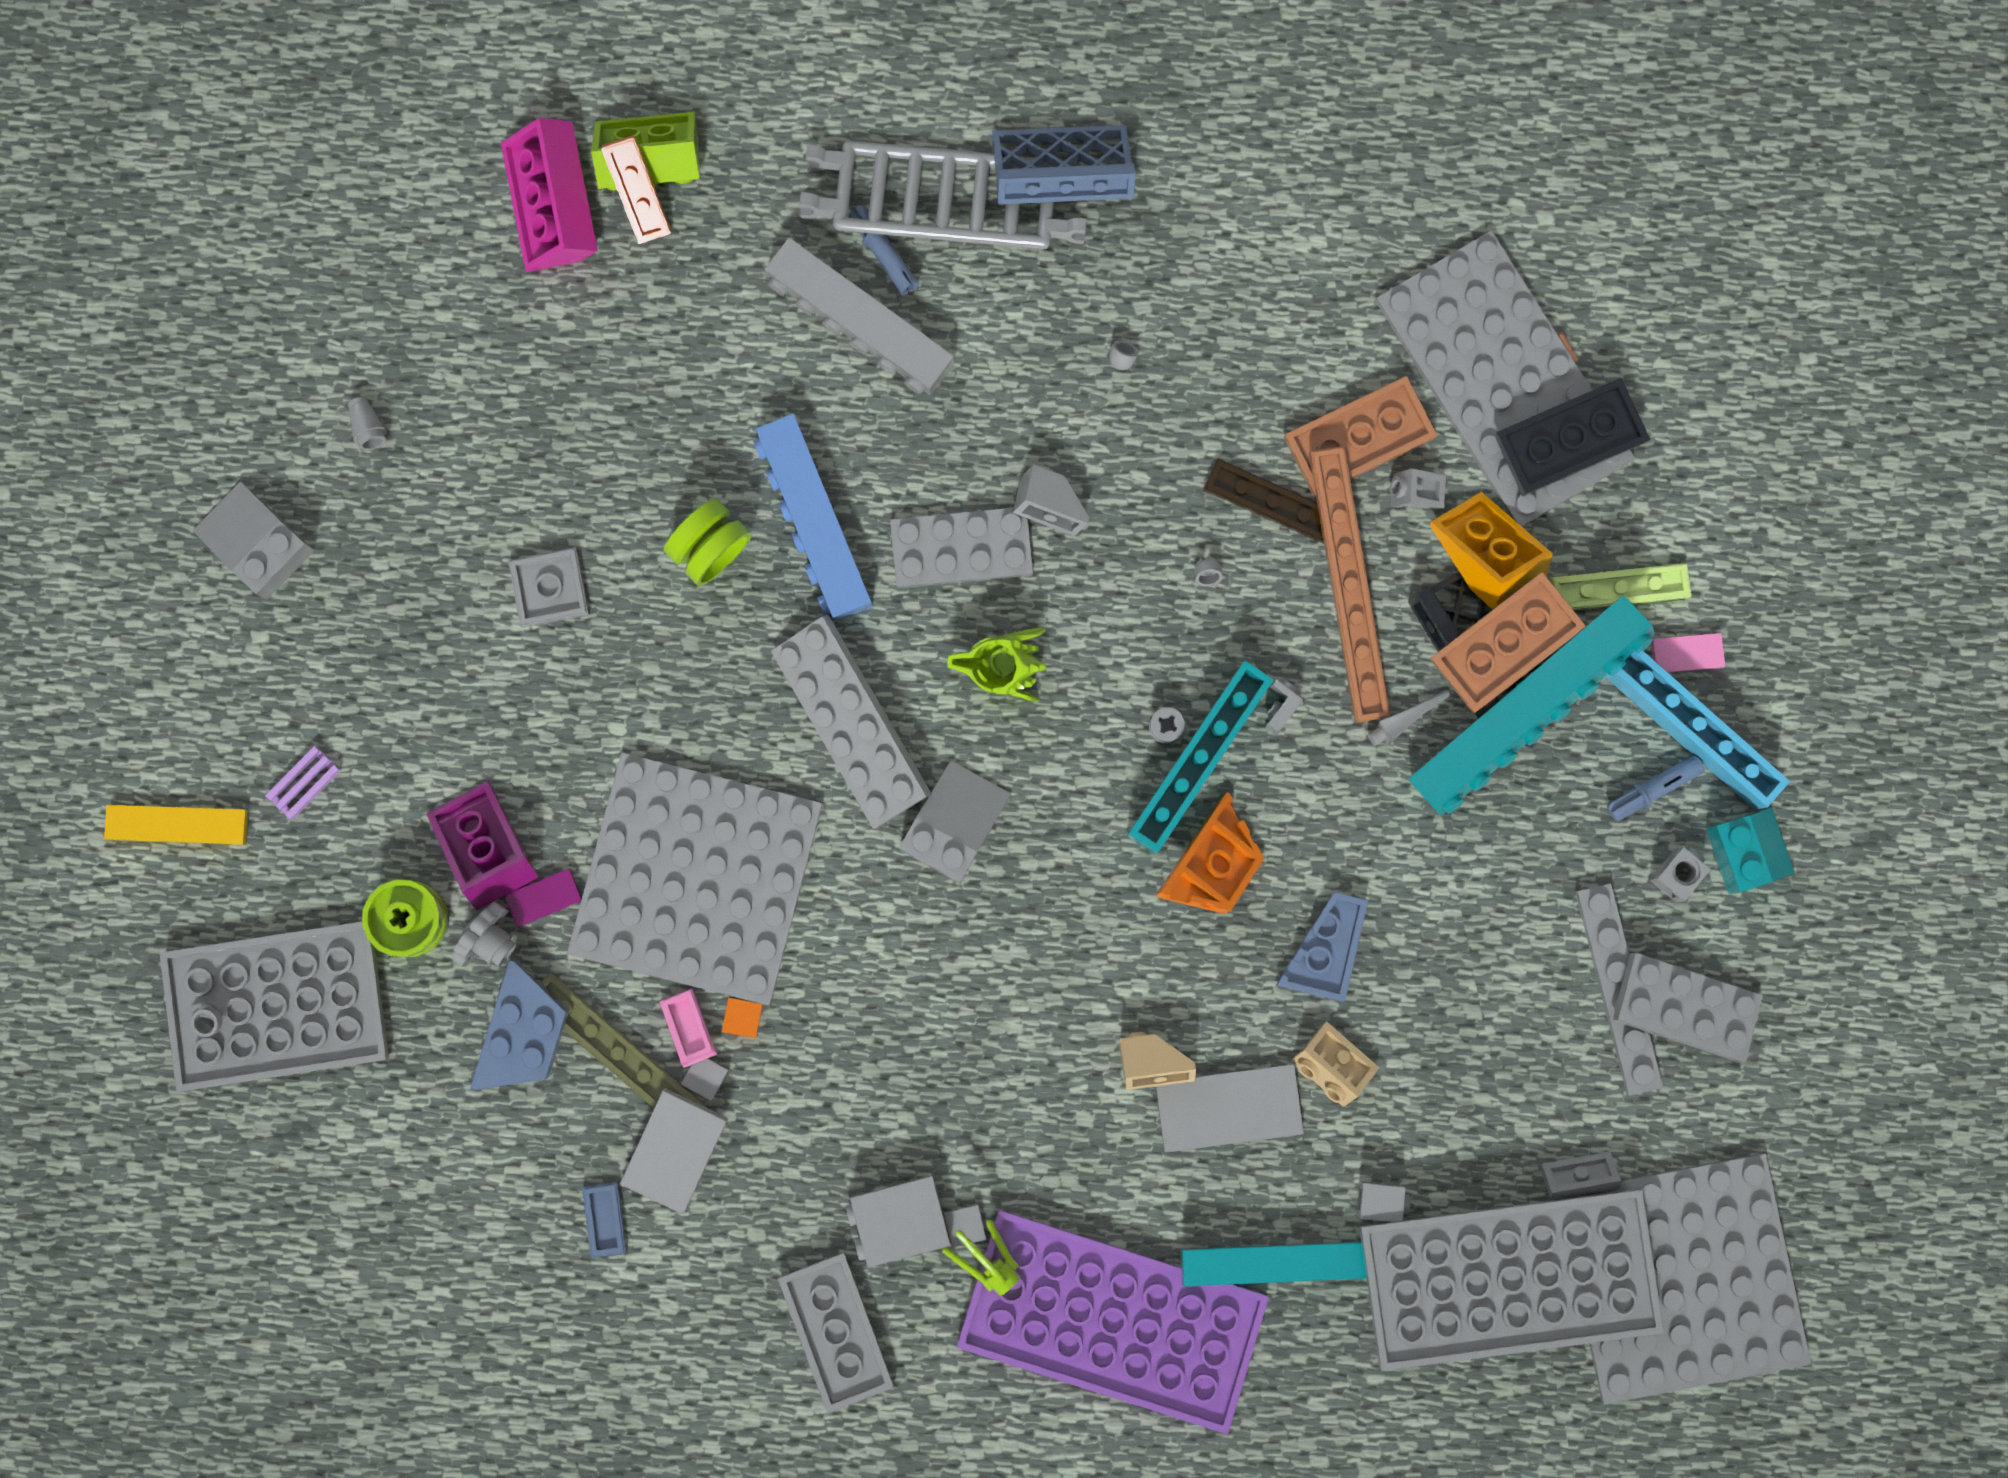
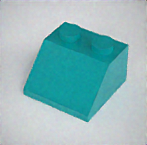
M1772 807L1706 828L1728 894L1753 889L1795 873Z

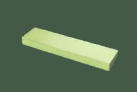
M1687 563L1552 577L1549 579L1573 610L1610 607L1623 595L1632 604L1692 597Z

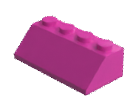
M539 117L501 143L525 272L580 262L598 251L573 122Z

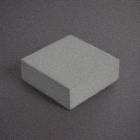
M707 1058L690 1066L681 1085L713 1101L729 1069Z
M979 1204L944 1212L952 1248L964 1245L956 1236L957 1230H961L973 1243L986 1240Z

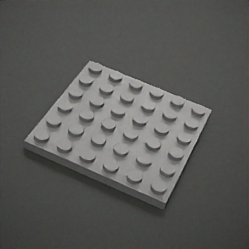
M621 752L567 954L770 1006L823 803Z
M1765 1153L1621 1180L1620 1189L1575 1196L1581 1197L1641 1189L1643 1191L1664 1334L1589 1343L1602 1404H1611L1811 1365Z

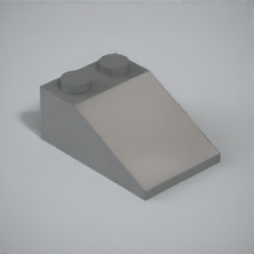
M241 481L193 530L255 594L266 600L315 551Z
M951 760L931 792L932 795L928 797L914 820L899 850L961 884L1011 793Z

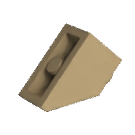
M1135 1032L1128 1034L1126 1038H1120V1055L1126 1090L1195 1081V1062L1157 1035Z

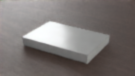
M665 1088L660 1095L620 1185L680 1214H684L729 1118Z

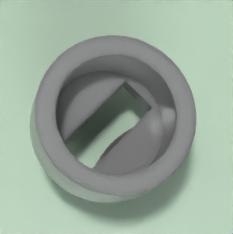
M1115 341L1110 350V362L1118 370H1127L1135 363L1139 351L1128 342Z
M1209 557V559L1203 560L1201 558L1195 564V580L1199 585L1213 586L1222 580V568L1217 559Z
M206 1007L200 1009L191 1017V1028L200 1037H209L216 1034L223 1024L222 1014L215 1008ZM205 1014L206 1016H208L209 1018H211L212 1020H214V1022H212L210 1019L205 1018V1017H202V1016Z

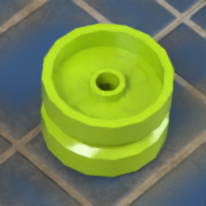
M717 498L706 502L686 518L670 536L663 549L665 554L676 565L687 563L685 573L698 587L707 584L717 577L744 550L752 536L751 532L739 520L728 522L730 512Z
M393 880L380 885L369 895L363 908L362 926L367 939L377 950L390 956L418 957L431 952L442 942L448 929L449 912L444 899L434 888L412 880ZM406 913L410 914V916L406 918V922L408 925H405L403 922V917Z

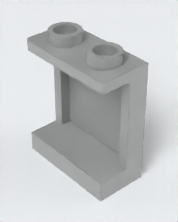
M933 1174L868 1193L852 1195L850 1197L851 1204L846 1205L850 1225H857L860 1239L855 1240L858 1258L860 1261L866 1259L868 1268L951 1245Z

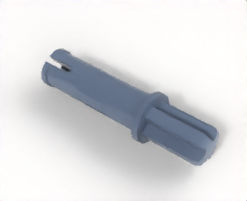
M858 205L849 212L848 216L849 218L868 219L869 211L865 206ZM860 233L863 238L862 244L870 248L899 290V293L905 296L908 291L910 293L919 286V281L913 276L886 235Z
M1692 755L1645 783L1632 785L1631 791L1608 803L1607 808L1610 816L1615 821H1620L1641 808H1650V803L1703 774L1705 769L1702 762L1697 756Z

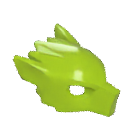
M1045 627L1033 628L982 639L973 645L968 652L950 653L947 666L967 674L980 688L987 692L1009 694L1039 702L1038 697L1023 689L1025 687H1032L1037 679L1030 676L1037 672L1045 671L1046 665L1032 655V653L1039 651V647L1024 640L1037 637L1045 633L1046 629Z

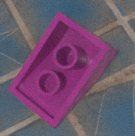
M488 781L426 814L462 893L476 911L539 877Z

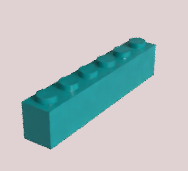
M1247 661L1241 664L1127 834L1128 838L1154 855L1160 851L1274 679Z

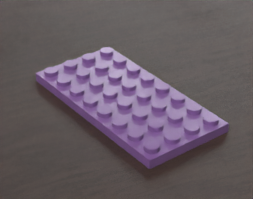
M999 1209L994 1225L1011 1257L1019 1265L1015 1271L1021 1278L1002 1296H999L994 1290L989 1292L977 1280L956 1348L1221 1433H1229L1269 1299L1267 1294L1236 1284L1184 1287L1182 1286V1272L1179 1266ZM991 1235L985 1256L991 1263L998 1258L1004 1262ZM983 1265L981 1266V1269H980V1272H982V1273H983L984 1270L986 1269Z

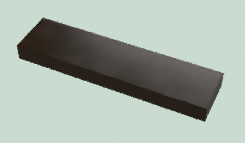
M1217 458L1203 491L1324 544L1317 502Z

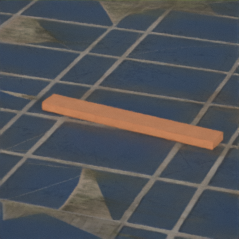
M1345 446L1310 451L1309 458L1354 721L1359 723L1390 717Z

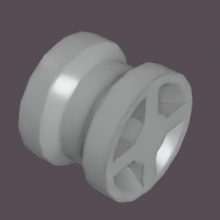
M1171 707L1157 710L1149 723L1151 736L1162 744L1175 742L1182 735L1185 728L1182 714Z

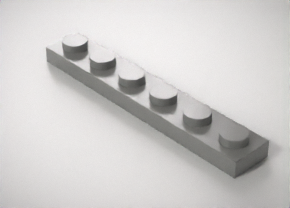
M1609 883L1575 891L1626 1095L1631 1096L1661 1089L1663 1085L1649 1032L1613 1021L1629 959V951L1612 885Z

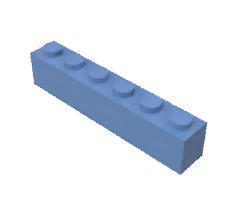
M794 413L756 428L759 439L753 441L760 459L767 458L772 470L767 471L766 474L773 491L781 490L785 501L779 503L785 521L793 520L797 533L792 534V538L799 554L806 551L810 564L804 567L811 584L819 583L823 595L817 597L824 616L831 614L834 622H837L873 607Z

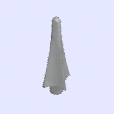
M1444 690L1416 706L1380 720L1379 723L1375 724L1377 729L1368 734L1370 742L1376 746L1384 740L1387 744L1390 741H1394L1422 715L1448 698L1450 691Z

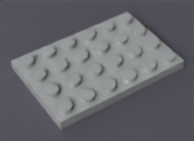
M362 922L160 952L176 1092L389 1060L375 947L365 935ZM206 1007L217 1009L223 1017L221 1029L209 1037H200L195 1034L191 1028L192 1015ZM205 1014L202 1016V1017L208 1018V1019H210L212 1022H214V1020H212L211 1018H209V1017L206 1016Z

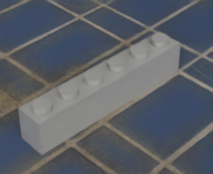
M791 238L786 240L764 269L767 279H769L767 284L775 292L782 296L787 292L797 299L795 305L804 313L811 316L815 312L824 319L822 324L835 335H839L840 332L851 338L850 345L863 355H866L868 351L879 359L877 364L891 375L895 371L906 378L904 383L915 393L921 394L924 391L931 396L954 365V356Z

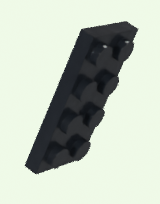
M1622 378L1494 434L1523 497L1651 440Z

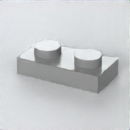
M1611 1151L1542 1163L1541 1172L1551 1200L1620 1189L1621 1178Z

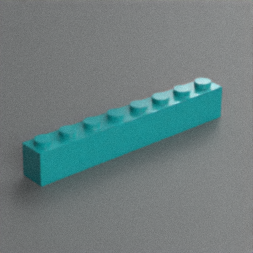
M1623 595L1408 780L1440 816L1445 812L1447 814L1453 813L1463 804L1464 800L1462 798L1472 789L1478 791L1483 788L1491 779L1489 775L1499 766L1505 768L1510 765L1517 757L1516 752L1526 743L1530 746L1537 742L1544 734L1543 729L1553 720L1557 723L1564 719L1571 711L1570 706L1580 697L1584 700L1591 696L1599 686L1597 683L1607 674L1611 677L1618 673L1626 664L1624 660L1634 651L1640 653L1645 650L1653 641L1652 636L1655 634L1652 624Z

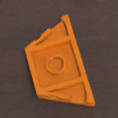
M1228 792L1218 799L1156 893V896L1160 899L1226 914L1233 909L1263 862L1264 857L1258 845L1251 839L1247 824L1244 820L1239 821L1230 803L1234 800Z

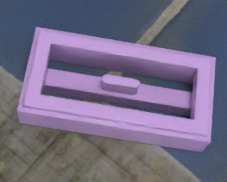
M313 746L265 796L270 801H273L276 804L275 806L285 813V816L293 820L338 775L341 769L317 746ZM318 757L320 760L280 799L278 796ZM325 766L329 768L292 808L287 806Z

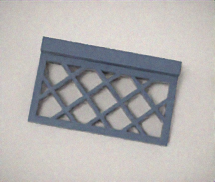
M1126 125L992 131L998 204L1134 198L1136 172L1135 165L1132 164ZM1105 138H1120V142L1114 147L1104 143L1103 140ZM1081 139L1086 144L1078 149L1069 142ZM1038 141H1048L1052 145L1044 150L1035 144ZM1014 142L1019 146L1011 152L1001 146L1000 143ZM1096 148L1104 153V155L1097 160L1087 153ZM1061 149L1071 156L1062 161L1055 157L1054 154ZM1029 151L1037 156V158L1029 163L1020 156ZM1112 159H1114V160H1116L1117 162L1121 163V164L1106 165V164H1107L1109 161H1111ZM1080 160L1081 162L1085 163V164L1088 165V166H1073V165H1074L1077 161ZM1044 162H1047L1048 164L1053 166L1038 168ZM1011 163L1019 167V169L1005 168L1009 166Z

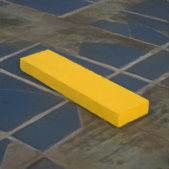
M106 805L104 840L246 845L248 810Z

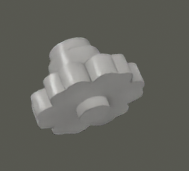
M493 902L477 918H473L464 928L462 937L455 946V952L451 959L462 967H466L478 956L488 964L494 963L498 967L504 964L516 948V944L511 941L512 936L500 928L505 921L504 917L507 915L508 910L497 902Z

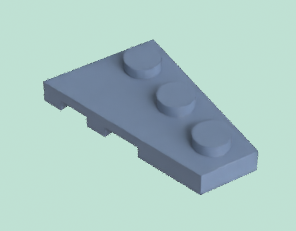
M1333 892L1275 986L1345 1002L1368 900Z

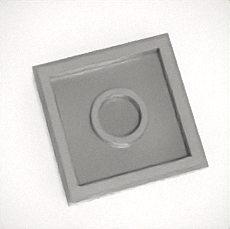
M576 547L508 560L521 628L589 615Z

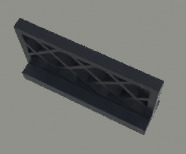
M1460 572L1418 593L1408 601L1437 652L1460 636L1456 629L1458 617L1472 621L1475 624L1483 616L1485 602L1473 591L1465 588L1466 581ZM1460 580L1458 586L1453 585L1454 582ZM1442 589L1456 592L1454 608L1442 606L1435 593ZM1463 595L1479 599L1476 615L1459 611ZM1520 678L1509 686L1507 694L1516 687V683L1520 684L1525 679ZM1496 696L1475 713L1476 717L1479 719L1501 699H1498Z

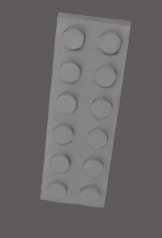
M829 615L820 617L771 651L873 830L932 795Z

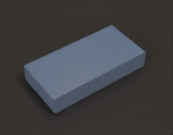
M618 1182L582 1187L591 1258L627 1253Z

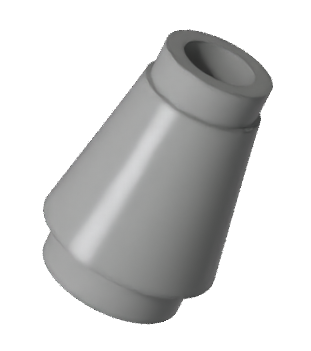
M357 397L349 401L348 407L354 443L358 444L361 450H373L382 446L386 442L385 435L387 430L366 397Z

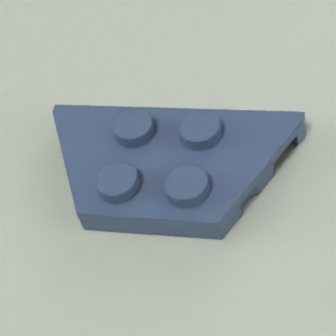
M511 959L508 962L470 1089L480 1090L544 1080L550 1076L569 1010L558 999L552 998L548 993V989L538 980L535 981L521 967L522 964L518 960Z

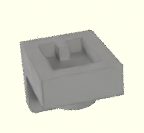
M1413 468L1394 473L1390 484L1391 507L1400 508L1409 505L1435 511L1444 509L1446 475Z
M1275 679L1269 687L1270 690L1285 700L1283 704L1276 701L1265 715V718L1269 720L1265 729L1275 736L1303 701L1298 696L1300 690L1287 680H1283L1281 683Z

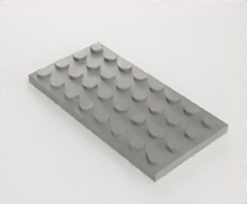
M1492 230L1375 299V302L1505 510L1522 527L1636 459L1631 450L1538 491L1524 497L1522 496L1494 434L1590 392L1592 389Z
M1641 1189L1359 1226L1379 1369L1381 1371L1664 1334L1643 1191Z

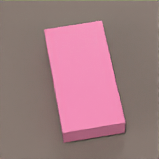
M1721 633L1653 639L1651 642L1653 660L1668 673L1725 667Z
M693 989L659 1001L684 1068L717 1055Z

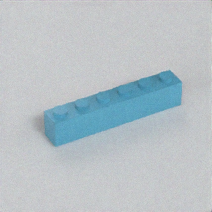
M1634 651L1624 660L1626 664L1618 673L1611 677L1608 674L1605 676L1693 756H1697L1704 766L1754 810L1767 808L1790 783L1783 774L1644 651L1640 653Z

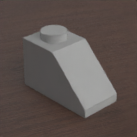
M1033 464L1021 477L1013 510L1014 514L1073 536L1077 535L1088 524L1089 516L1064 475L1054 472L1047 466Z

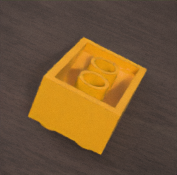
M1482 492L1430 523L1431 529L1471 591L1493 610L1541 572L1547 577L1553 553Z

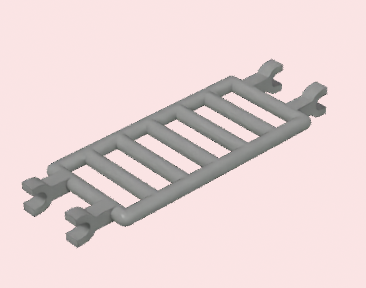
M852 140L844 142L842 152L825 150L820 146L807 145V171L819 172L824 169L840 171L836 199L822 198L813 193L801 192L799 203L801 218L832 217L833 226L839 231L1042 250L1049 247L1051 238L1066 239L1071 243L1084 244L1087 218L1052 219L1054 202L1040 203L1037 235L1017 233L1020 203L1006 204L1003 232L983 230L989 167H995L994 154ZM855 155L875 156L868 219L847 218ZM1020 156L1029 163L1035 159V157ZM889 158L909 159L902 223L881 221ZM922 161L942 163L935 226L915 224ZM1044 162L1038 168L1053 166L1048 164L1047 162ZM1011 163L1006 169H1019V167ZM956 164L976 166L969 229L949 227Z

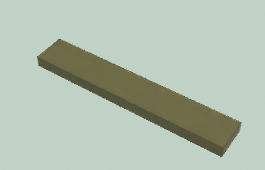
M550 972L541 982L548 989L549 995L554 999H558L569 1010L564 1031L654 1109L665 1088L709 1109L708 1106L686 1087L682 1086L679 1081L555 974Z

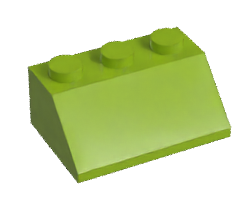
M695 112L594 122L591 154L598 189L617 190L601 149L602 145L632 135L636 137L654 186L665 182L686 184L695 179H700V158Z

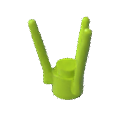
M987 1220L986 1225L1004 1262L998 1258L991 1263L961 1230H957L956 1236L986 1268L984 1272H980L948 1247H944L942 1252L979 1280L989 1292L994 1290L999 1296H1002L1020 1280L1021 1277L1015 1271L1019 1265L1011 1257L992 1220Z

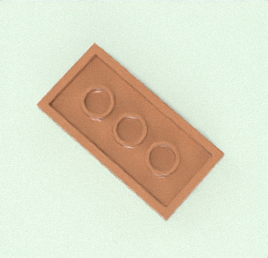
M1405 376L1286 433L1283 438L1313 497H1316L1309 458L1310 451L1345 446L1351 480L1436 439L1437 434L1408 377Z
M1541 572L1435 654L1430 660L1474 714L1587 626L1543 572Z

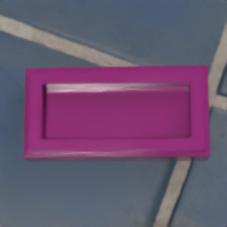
M566 869L505 895V899L516 927L519 928L580 903L582 896L571 869Z

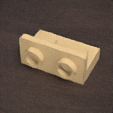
M1327 1021L1319 1027L1306 1046L1291 1060L1304 1077L1313 1080L1325 1091L1329 1099L1343 1107L1360 1095L1380 1068Z

